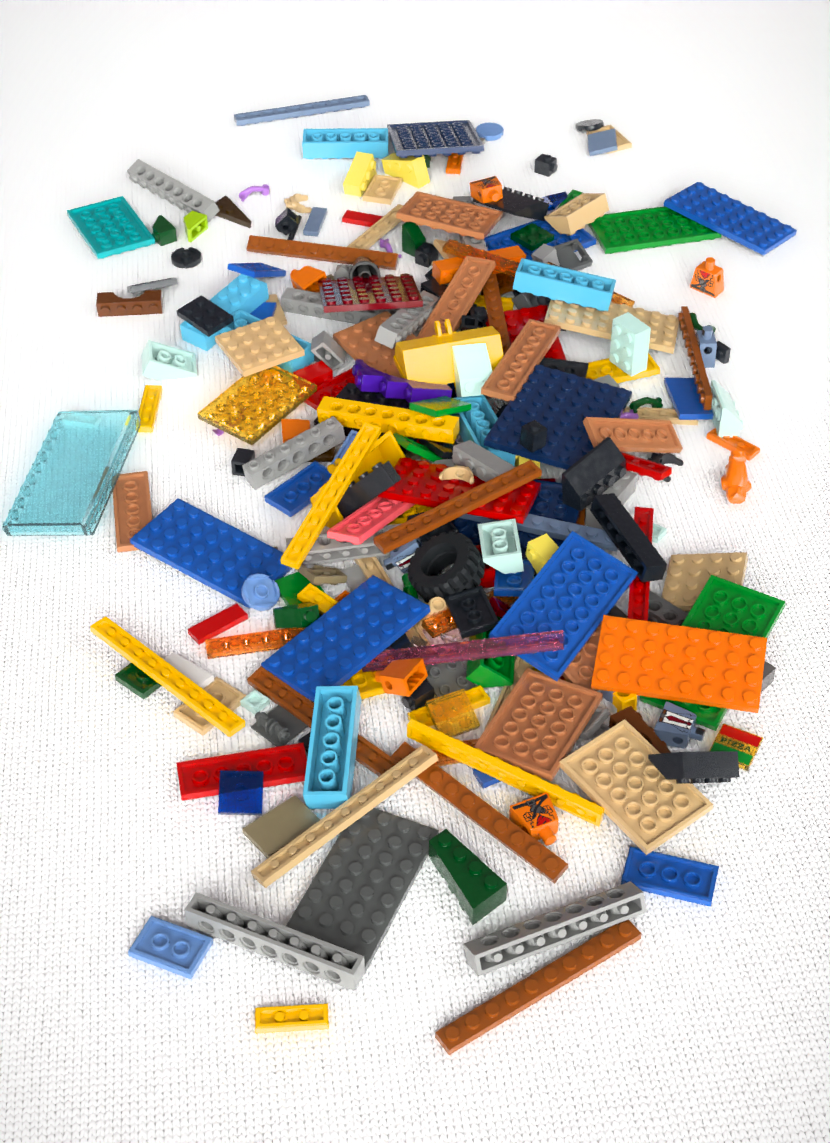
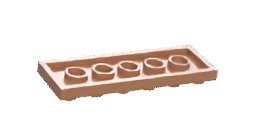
M586 417L583 420L593 448L609 437L620 452L680 453L683 450L670 420Z
M148 471L111 475L117 552L139 550L130 543V539L153 520Z

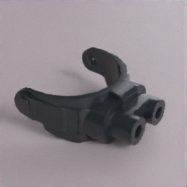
M652 453L651 458L647 459L662 465L675 464L682 466L684 464L683 460L670 453ZM668 476V477L664 478L663 480H664L665 482H670V481H671V477Z

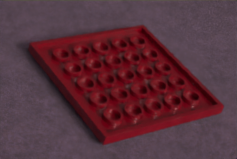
M407 273L400 276L388 274L385 277L372 275L369 278L355 276L353 279L339 277L337 280L323 278L321 281H318L324 313L423 307V300L414 278Z

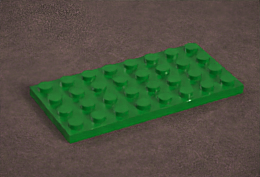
M665 206L604 214V216L596 218L594 222L588 224L605 254L721 238V234Z
M711 575L681 626L768 638L785 608V601ZM640 696L641 702L663 710L666 701L696 714V724L714 731L717 730L728 710L726 708Z

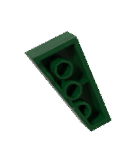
M447 829L429 840V858L441 877L446 880L451 893L455 894L462 910H465L469 916L472 926L506 901L507 883Z

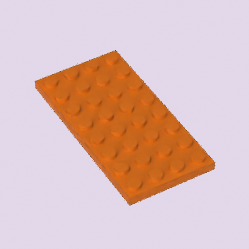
M603 615L591 689L637 694L638 696L758 713L767 638Z

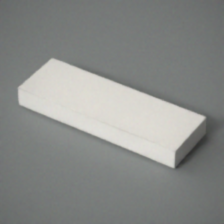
M174 652L164 658L166 662L202 689L214 681L212 674Z

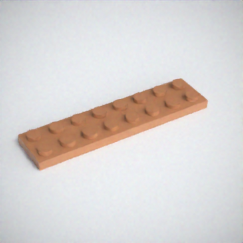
M466 256L417 335V338L436 335L435 321L440 322L442 334L446 333L445 319L450 320L452 332H456L461 325L462 315H467L496 267L495 261Z
M529 319L482 386L481 394L507 402L510 400L514 401L517 393L522 390L523 384L527 382L529 375L533 373L535 366L540 364L560 334L561 326Z

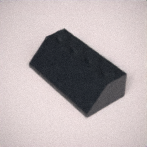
M605 438L562 473L564 504L582 511L591 504L594 495H601L620 478L624 477L627 471L626 459L611 438Z
M738 751L672 752L648 755V759L667 780H676V784L731 782V778L740 777Z

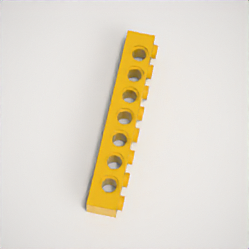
M328 396L323 397L317 408L319 423L334 416L343 427L361 429L364 422L381 427V433H386L390 430L392 434L396 432L406 437L454 444L460 431L459 417L450 415L432 417L410 409Z

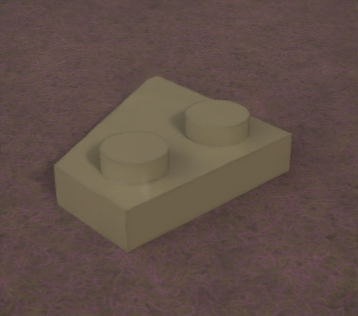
M302 563L299 570L296 569L311 584L317 586L322 584L338 585V583H346L347 575L338 568L314 564L313 569Z

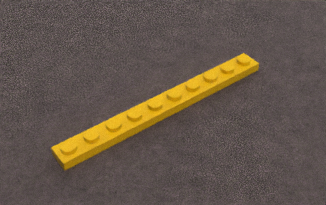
M364 422L280 559L281 564L299 570L382 432L381 427Z
M105 616L90 626L93 634L228 737L233 736L245 727V720Z
M411 719L407 724L408 738L534 797L547 792L553 806L598 827L601 825L605 809L595 802L583 799L578 794L570 793L557 784H551L542 780L537 775L523 771L518 766H512L498 757L484 753L479 748H473L459 739L447 736L444 732L432 729L423 722Z

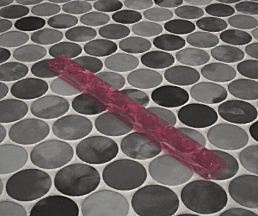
M563 630L386 650L364 666L362 671L375 672L377 670H384L391 661L423 658L425 665H435L563 650L565 635Z

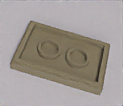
M294 795L242 828V831L268 859L320 819Z

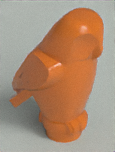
M743 451L730 452L729 462L725 466V475L721 477L722 489L726 491L728 501L734 504L743 503L746 499V492L751 489V482L748 480L745 464L746 456Z

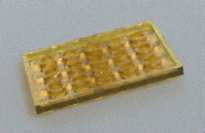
M274 366L249 376L241 377L197 413L198 419L253 445L275 427L281 419L288 416L315 393L317 385L278 366Z

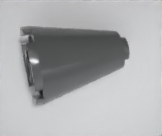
M364 256L356 258L349 273V279H353L355 276L369 278V276L377 275L381 277L377 265Z

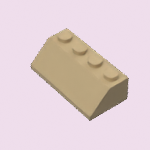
M582 193L544 216L545 220L560 234L573 235L576 233L575 231L585 228L586 224L594 222V219L604 216V213L609 211L606 194Z

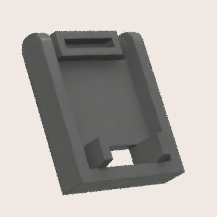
M578 239L554 246L557 251L560 267L578 271L590 267L593 263V260ZM575 250H577L581 255V261L574 253Z

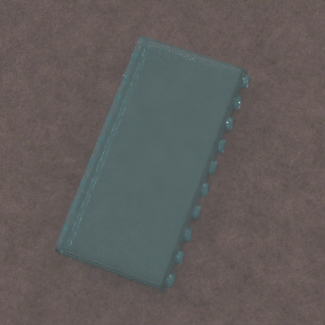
M138 410L58 412L51 428L48 430L40 451L37 453L34 463H32L29 473L26 475L19 494L15 498L6 520L3 522L2 528L6 535L93 536L140 429Z

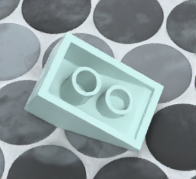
M147 341L141 354L143 376L156 380L197 376L195 353L155 341Z
M486 343L452 346L457 398L483 395L481 394V388L492 373Z

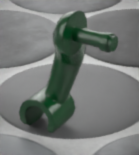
M690 313L694 329L696 331L703 330L704 326L698 323L696 314Z
M643 397L632 401L629 405L634 413L638 412L637 409L640 406L651 404L652 408L663 407L660 397L656 399Z

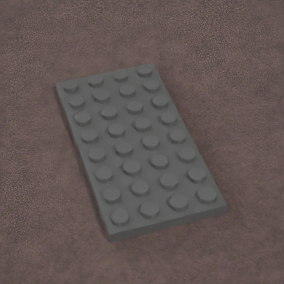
M373 808L340 833L286 927L364 956L366 973L429 855V840L439 834V830Z

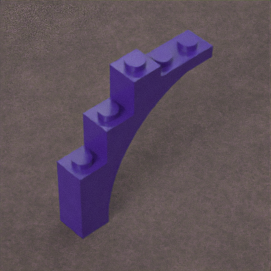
M356 359L355 365L352 367L355 385L363 392H381L385 398L406 399L409 404L442 396L451 398L452 389L446 384L418 382L392 376L368 366L361 359Z

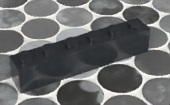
M614 493L594 495L590 508L591 513L630 567L638 572L637 576L641 582L662 580L667 569V563Z

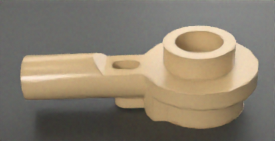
M434 597L429 600L428 605L431 612L417 625L420 630L423 631L434 616H441L446 612L447 605L443 598Z

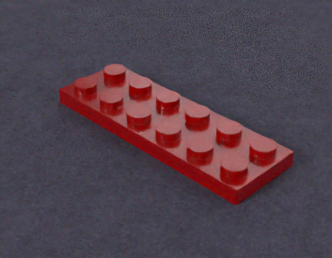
M304 743L177 762L181 800L305 781L307 757Z

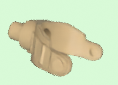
M297 193L284 199L286 208L288 207L298 213H311L312 210L311 207H305L298 203L307 201V195Z
M455 465L454 467H448L439 475L440 480L460 479L469 482L471 485L474 483L471 469L465 466Z

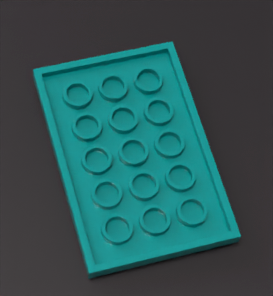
M123 196L67 210V216L97 259H104L111 255H118L122 252L133 251L137 248L155 244V238Z

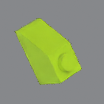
M191 211L183 217L185 232L189 242L195 240L208 229V220L205 214Z

